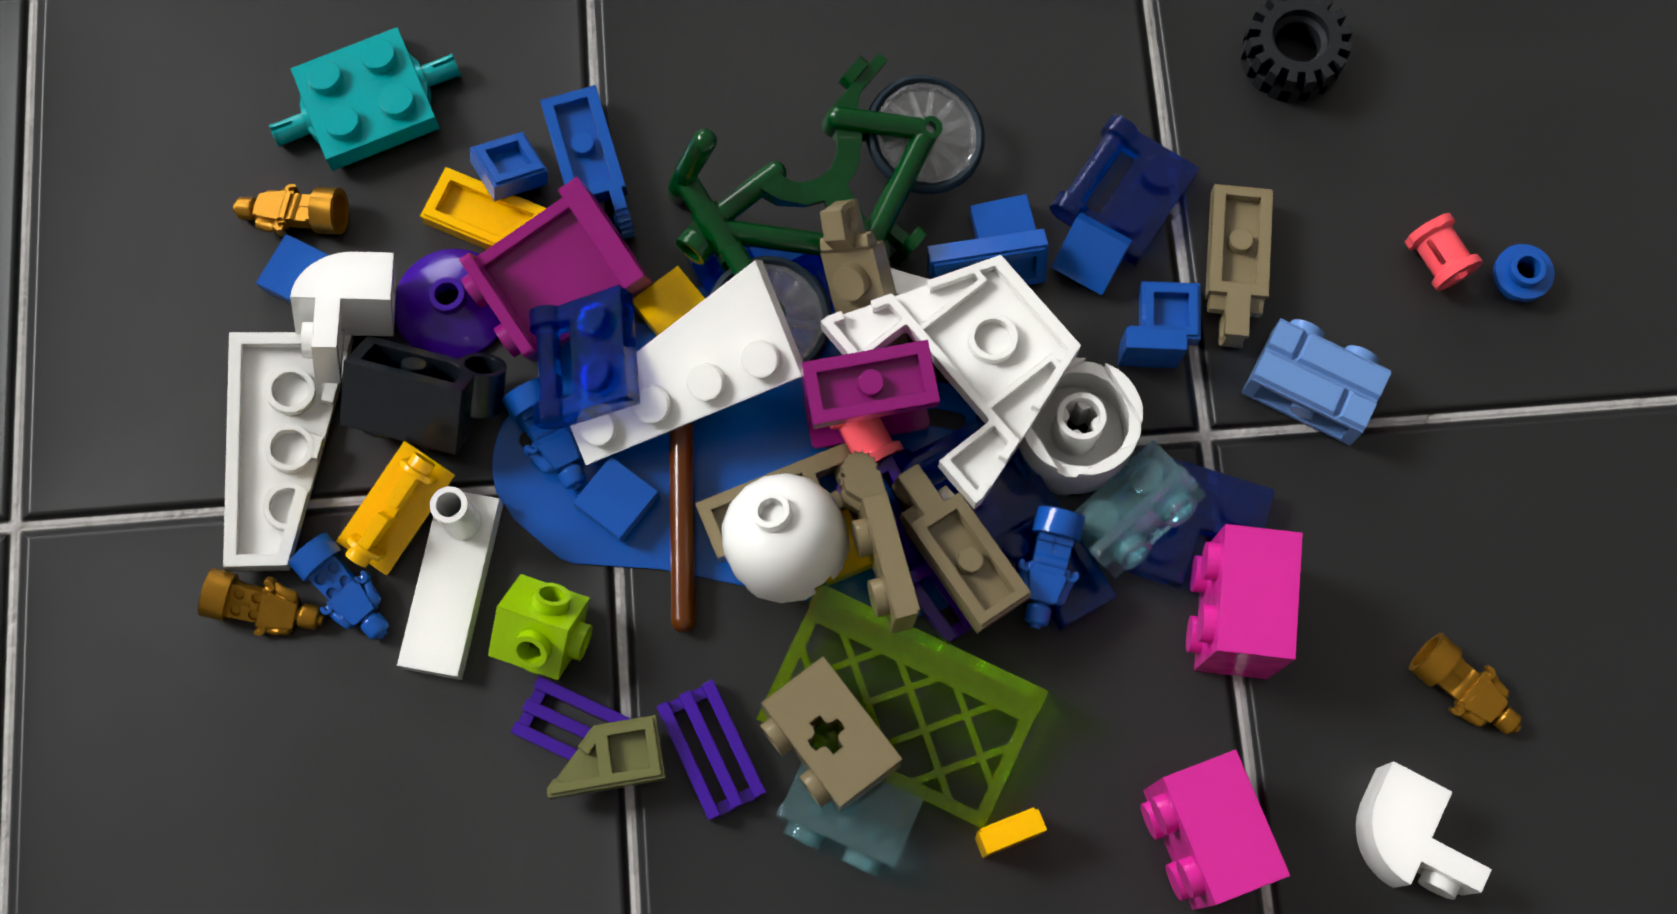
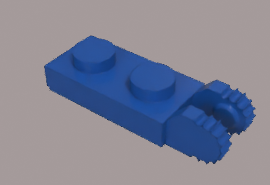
M596 85L540 100L564 185L578 176L589 187L599 203L612 200L615 210L613 217L618 232L622 234L624 240L636 237L624 197L628 195Z

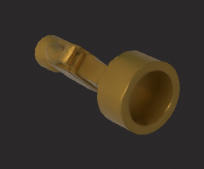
M288 184L282 190H267L264 193H260L257 199L254 197H239L236 203L233 204V212L240 220H255V226L259 230L268 233L277 232L281 237L287 234L285 229L287 230L289 227L310 228L319 234L341 235L345 232L348 225L349 202L342 188L316 187L312 190L311 194H300L295 184Z
M211 568L208 572L198 602L199 616L223 622L228 617L256 622L255 626L257 628L253 633L257 636H262L264 633L289 635L296 622L298 627L315 630L318 625H322L324 620V614H321L319 606L305 603L300 607L301 598L298 592L284 587L274 577H267L265 579V587L254 586L239 580L237 573Z
M1443 633L1436 634L1420 648L1410 662L1409 670L1429 687L1438 685L1456 699L1454 701L1455 706L1448 708L1451 714L1461 717L1476 727H1482L1487 722L1493 723L1503 734H1510L1512 732L1515 734L1521 729L1522 717L1510 706H1506L1508 704L1509 690L1499 680L1493 667L1485 665L1483 667L1485 671L1478 673L1461 657L1462 649Z

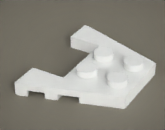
M1002 255L927 280V285L897 296L891 293L871 300V304L846 314L839 311L821 320V330L842 355L886 347L903 333H907L914 342L928 340L932 363L985 423L984 426L940 459L938 468L973 509L982 504L1074 361L1081 347L1080 343Z

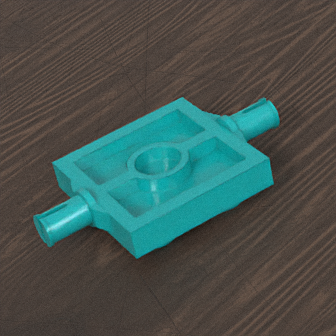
M396 27L290 68L301 95V113L274 124L271 123L269 127L278 147L311 134L313 139L320 144L331 170L334 171L440 129L431 108V90L429 87L457 76L460 77L461 73L452 53L420 66L419 62L408 52L400 31Z

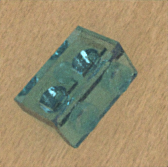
M1152 439L1115 476L1110 478L1075 511L1086 517L1081 542L1116 579L1124 570L1132 569L1139 565L1148 556L1151 545L1171 527H1177L1186 522L1193 515L1198 502L1206 496V493L1193 476L1183 466H1179Z
M801 764L784 803L781 802L776 813L779 820L787 823L783 834L817 850L822 840L846 850L842 858L843 862L873 876H877L880 867L893 872L924 799L882 781L839 814L831 802L820 808L798 778L807 771Z

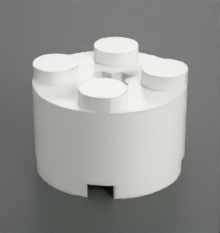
M1075 357L1016 449L1018 458L1025 470L1036 481L1057 495L1083 494L1108 485L1123 471L1138 444L1143 422V406L1140 396L1130 379L1119 369L1105 363L1103 366L1098 363L1085 361L1086 358ZM1070 419L1075 426L1085 423L1088 426L1087 432L1082 434L1078 429L1072 431L1067 426L1068 420Z

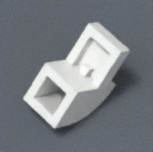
M342 252L332 254L308 266L296 279L290 295L296 334H301L302 358L313 359L316 383H341L345 335L393 336L396 299L394 253Z
M1394 761L1376 768L1358 808L1356 837L1365 862L1379 879L1392 888L1411 885L1416 873H1419L1421 876L1418 883L1421 886L1448 899L1455 900L1457 894L1463 896L1482 893L1492 869L1432 838L1452 791Z

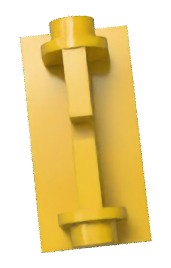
M404 441L336 542L348 549L345 556L352 562L364 568L370 564L387 576L431 513L430 500L437 490L449 486L456 475L407 441Z

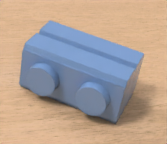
M1280 318L1270 333L1241 394L1351 446L1367 427L1377 401L1391 375V370L1378 365L1379 358L1373 352L1363 347L1349 345L1343 348L1324 339V332L1311 322L1301 319H1294L1288 322Z

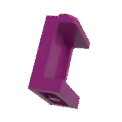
M578 176L558 189L562 198L481 254L474 256L471 253H467L459 259L468 275L461 279L465 289L480 308H484L489 304L501 324L494 328V331L513 357L522 354L526 359L538 363L653 284L589 187Z
M928 340L802 362L801 393L811 445L816 450L835 447L845 443L839 430H831L830 426L880 417L890 436L926 430L930 424L927 408L938 407L940 404Z

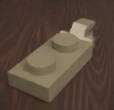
M1214 184L1210 195L1205 299L1208 300L1207 313L1220 314L1218 346L1242 349L1243 341L1249 337L1250 317L1261 318L1263 306L1269 297L1273 210L1272 189Z
M858 199L835 201L825 210L820 211L823 238H820V250L822 252L820 254L835 313L842 311L843 314L866 307L871 304V300L891 293L897 296L884 240L876 241L873 231H865ZM903 333L886 347L908 343L906 333Z
M919 464L896 477L897 479L891 488L906 510L899 516L903 526L906 528V534L977 634L1025 603L1032 596L1031 591L960 492L954 495L946 485L936 490Z

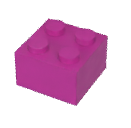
M1225 524L1211 542L1205 543L1202 556H1194L1190 574L1191 592L1199 593L1198 616L1191 615L1189 617L1186 631V652L1195 653L1194 671L1268 680L1296 660L1303 533Z
M1236 749L1165 776L1143 790L1147 802L1140 804L1145 824L1154 840L1163 838L1172 860L1171 863L1165 865L1169 882L1177 898L1180 901L1188 899L1192 910L1218 905L1290 876Z

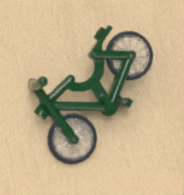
M880 53L870 63L860 56L839 80L838 83L846 91L826 113L821 123L824 134L832 137L836 142L835 159L829 170L817 179L794 182L786 178L787 171L781 162L772 161L718 202L712 201L698 175L717 146V137L709 129H700L693 135L668 183V198L671 203L677 206L687 204L692 212L691 218L693 222L676 239V245L690 260L700 265H703L714 254L724 271L712 288L710 295L753 261L762 260L803 362L819 359L828 345L829 338L821 330V320L831 315L832 312L829 299L823 287L807 269L796 262L776 256L751 258L744 246L821 256L820 238H823V233L735 221L734 219L761 198L776 206L802 208L821 203L827 208L835 201L855 199L848 187V183L859 165L861 144L866 142L873 162L888 180L867 220L861 211L865 231H873L876 241L884 240L888 259L898 267L928 234L918 226L909 235L895 223L909 193L933 195L948 192L962 185L975 172L984 151L985 131L977 108L961 89L941 78L927 75L903 77L890 83L879 92L870 105L869 110L858 109L861 92L888 61ZM890 245H892L896 251L889 258Z

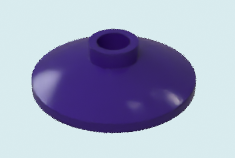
M465 249L436 251L419 259L403 275L396 289L395 321L400 333L411 347L460 359L464 355L484 352L499 339L494 328L501 324L489 304L484 308H480L461 281L468 273L459 259L467 253H471L474 256L479 255V253ZM451 289L458 291V297L453 303L449 305L439 303V296L445 291Z

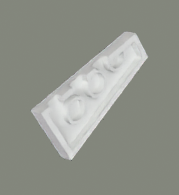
M753 261L563 409L585 465L600 461L802 377V358L763 261Z
M229 332L223 567L225 571H290L291 566L288 564V561L296 550L342 385L344 360L350 355L354 342L353 335H345L341 383H316L313 359L302 358L301 334H296V332Z

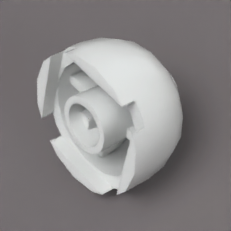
M790 473L764 476L745 486L729 504L722 523L724 555L736 578L756 597L777 603L806 600L817 594L815 588L824 584L830 576L834 580L842 571L850 549L848 525L832 495L812 479Z

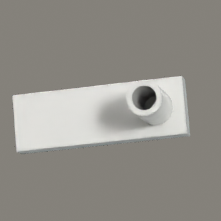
M453 486L443 487L433 494L430 500V511L433 515V520L397 666L401 669L462 680L504 505L500 498L463 492Z

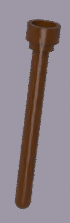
M693 422L669 432L671 624L676 631L681 633L692 630L696 622Z

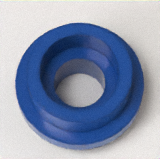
M1516 244L1508 247L1497 257L1493 266V278L1497 290L1504 297L1512 301L1530 302L1537 300L1551 288L1554 281L1555 272L1550 258L1541 249L1529 244ZM1517 264L1528 267L1533 273L1534 278L1522 276L1518 271Z

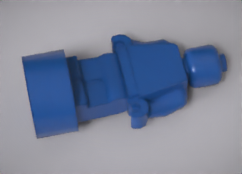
M544 377L529 380L508 392L501 401L513 422H520L532 441L531 446L525 445L523 449L524 454L530 456L535 465L545 474H555L561 471L558 477L565 489L576 491L582 488V483L586 480V476L581 467L575 464L578 459L582 458L581 452L571 427H563L553 408L555 396Z
M1051 506L1037 507L1032 532L1037 534L1033 561L1026 563L1025 559L1022 558L1018 562L1019 576L1032 595L1028 600L1033 601V603L1027 605L1024 617L1025 621L1030 623V628L1040 630L1041 626L1045 627L1049 624L1051 608L1048 605L1063 606L1067 601L1074 582L1079 578L1078 572L1071 574L1069 570H1066L1073 544L1081 542L1086 517L1079 513Z
M327 532L317 535L303 545L290 558L288 564L303 582L311 581L329 600L326 602L327 606L320 607L321 613L329 615L345 629H351L361 624V630L369 639L374 640L378 638L381 640L388 634L386 630L389 627V623L379 612L373 613L379 608L381 596L372 583L370 572L363 570L360 572L361 576H355L343 562L341 557L343 550Z

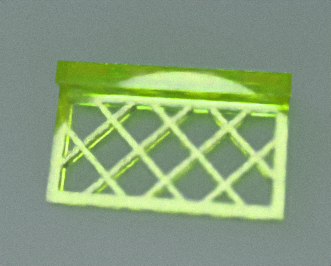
M824 584L817 587L815 590L817 594L813 595L809 602V609L766 699L792 680V674L800 658H802L805 669L812 665L806 645L817 623L839 633L848 659L832 664L831 667L836 671L851 665L863 701L859 703L863 708L866 707L868 715L881 732L882 729L873 704L907 692L920 728L889 738L888 741L891 745L923 735L935 770L912 778L895 771L883 781L978 827H985L1048 691L917 628L912 627V629L891 634L886 616L876 618L872 607ZM850 639L873 650L855 656ZM881 654L896 660L905 686L870 698L858 663ZM906 666L929 677L911 683ZM937 681L953 687L962 713L927 725L914 690ZM962 692L986 704L968 710ZM761 708L756 719L765 722L768 719L763 714ZM997 708L1019 719L1009 743L983 752L971 719L972 716ZM965 720L977 755L942 767L929 732ZM835 730L828 733L830 739L815 732L813 747L819 749L826 746L833 754L839 750L837 746L838 737ZM1003 754L992 777L986 759ZM980 762L988 788L978 810L953 799L944 774ZM938 777L944 794L921 782Z

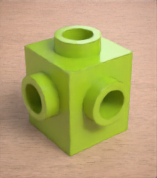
M520 574L497 605L488 656L524 668L533 674H540L559 680L571 659L580 661L588 648L593 632V625L585 623L590 598L569 591L562 585L546 583Z

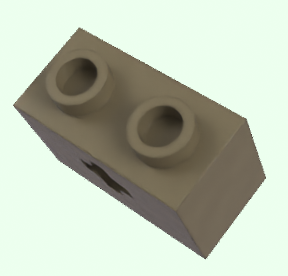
M824 656L761 702L763 714L768 720L762 723L760 728L782 757L789 751H792L807 771L798 778L820 808L831 802L838 813H842L901 766V756ZM819 725L827 733L832 732L836 728L840 731L837 742L839 750L834 754L826 746L816 751L812 748L815 743L814 729Z

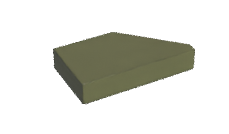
M652 715L592 726L561 773L547 787L548 798L554 800L667 780L658 717Z

